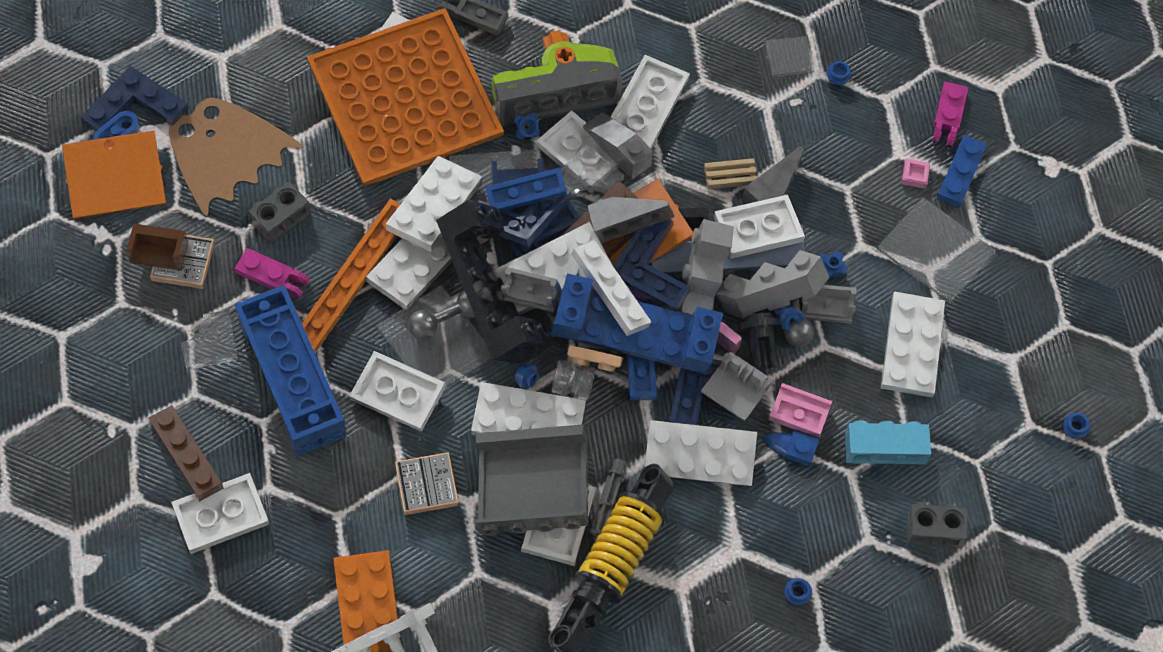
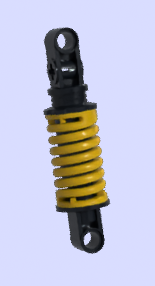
M650 464L641 471L640 477L631 493H620L617 499L618 502L611 512V517L607 519L606 525L602 528L601 534L598 535L596 543L593 544L591 552L588 553L579 571L574 574L576 583L579 586L577 590L572 592L568 605L564 608L558 623L548 639L549 644L557 652H584L585 646L593 632L597 629L601 617L606 614L608 604L621 601L622 594L626 589L625 587L629 583L627 578L633 576L634 569L639 565L638 561L643 558V552L648 549V543L653 540V534H656L660 525L664 523L666 517L661 509L674 489V482L658 464Z

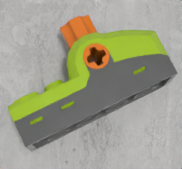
M560 30L552 31L549 35L543 37L545 52L542 56V66L526 67L519 71H505L493 75L492 78L493 105L502 127L515 124L514 118L517 115L528 116L530 113H535L538 119L568 114L571 110L579 112L614 105L620 101L623 81L613 49L597 45L571 43L567 33H562Z

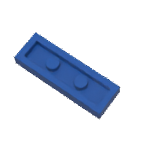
M963 135L936 199L959 208L961 207L986 148V143Z
M561 168L486 187L490 206L496 207L500 212L567 195Z

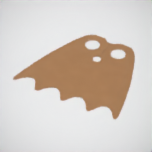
M218 98L203 100L195 107V111L192 114L183 115L173 126L170 124L169 127L170 141L179 168L194 199L205 216L209 213V202L213 198L218 197L233 201V188L237 182L258 183L257 170L261 165L282 166L280 152L283 148H303L302 144L259 116ZM209 106H215L220 110V114L216 119L210 120L204 116V110ZM186 123L193 125L195 128L194 134L190 137L181 136L179 134V127ZM208 130H213L215 132V135L213 137H208L206 135V132Z

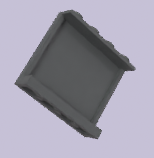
M583 424L476 433V445L479 449L478 519H474V524L480 534L495 536L500 532L522 534L526 530L548 532L553 530V528L575 530L579 529L580 526H588V442Z

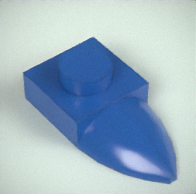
M793 431V434L776 432L763 436L765 443L778 455L807 466L811 465L819 439L797 431Z

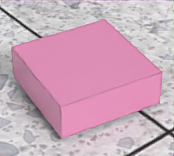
M905 159L901 184L926 189L930 163Z
M721 322L717 343L729 353L735 354L739 350L742 338L725 323Z

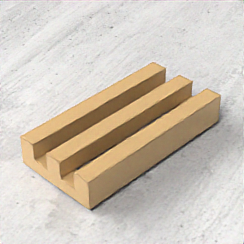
M754 158L705 163L704 172L707 188L747 186L758 178L756 176L757 171L754 166ZM740 175H750V177L733 178ZM719 177L730 178V179L712 180V178H719Z

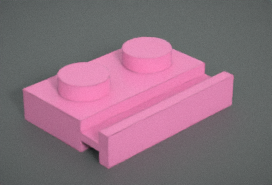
M782 383L769 420L819 438L832 401Z

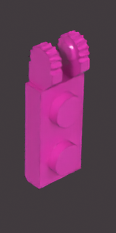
M944 81L933 125L935 129L932 141L938 142L942 133L941 129L950 131L947 145L953 146L956 133L960 127L968 87Z
M249 248L245 250L234 268L236 274L271 290L285 285L289 296L298 299L303 292L298 287L288 283L289 280L303 285H308L311 280L306 274L293 270V268Z

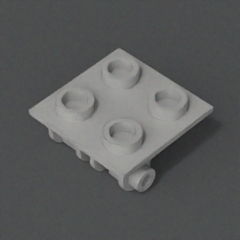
M730 352L723 356L721 365L700 392L745 421L774 380Z

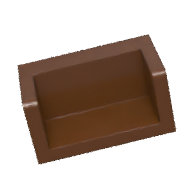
M133 223L126 252L130 263L182 271L189 242L185 231Z

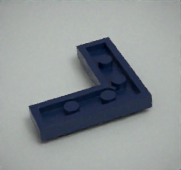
M129 66L80 118L82 123L97 131L115 115L125 111L136 101L173 126L186 113L189 106L187 102L132 66Z
M566 189L567 195L532 203L522 215L508 210L501 211L500 213L503 218L501 222L505 230L497 235L529 247L572 199L571 191ZM481 200L478 201L479 203L490 205L489 203L483 202Z
M569 201L529 247L503 238L515 259L539 248L541 244L563 234L580 216Z
M669 219L636 231L613 267L626 285L668 308L678 311L691 291L690 287L648 265L674 225L673 220Z
M713 359L705 374L680 368L670 417L671 423L697 424L703 394L700 391L721 365V360Z

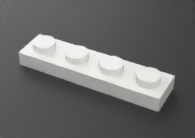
M594 240L575 247L571 255L586 277L593 280L592 286L625 334L629 336L648 328L651 320L597 242Z

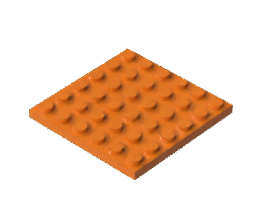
M446 8L307 56V62L363 187L434 162L438 156L444 158L504 136V130Z

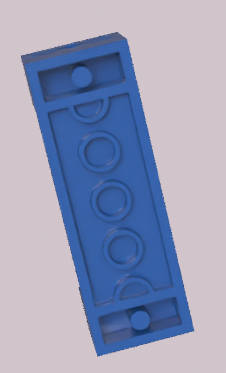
M567 273L551 335L703 374L706 373L713 361L723 313L697 307L693 315L638 302L651 320V324L648 328L627 336L597 291L591 290L593 280Z
M285 285L235 303L238 322L247 343L251 344L272 392L284 420L286 433L296 457L347 437L343 415Z

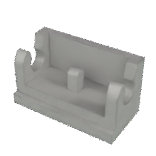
M507 267L505 272L507 283L506 286L502 285L501 287L504 301L554 313L562 290L557 279Z
M823 285L814 297L805 300L803 296L800 297V310L807 320L852 323L856 307L854 305L856 288Z

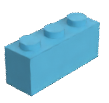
M859 420L849 423L845 432L846 463L927 464L931 456L929 425L921 424L920 422L912 421L906 424H894L892 421H883L879 424H873Z

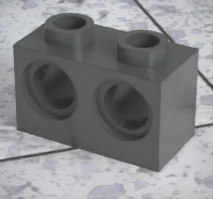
M290 181L283 186L276 187L270 196L263 201L256 202L251 210H249L251 224L270 243L311 214L309 201ZM285 202H293L290 205H284ZM265 217H273L270 220H264Z
M929 502L912 504L907 513L908 544L962 548L967 540V508L958 507L956 504L933 506ZM918 519L926 520L929 526H922ZM945 521H952L956 528L948 527Z

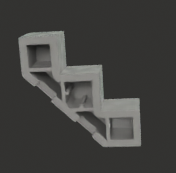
M703 219L699 229H694L690 258L682 271L683 283L689 286L691 291L677 312L693 315L697 307L713 310L714 297L722 284L724 261L732 248L734 226Z
M799 250L786 268L764 262L751 280L729 274L721 284L716 295L725 313L744 319V317L753 315L755 312L766 308L772 311L790 305V300L802 296L804 300L814 297L829 279V275L821 256Z

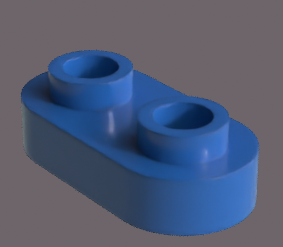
M130 111L118 113L95 132L93 140L138 133L140 125L137 116ZM127 125L131 126V127H129L128 129H124V128H123V127H125V126H127Z

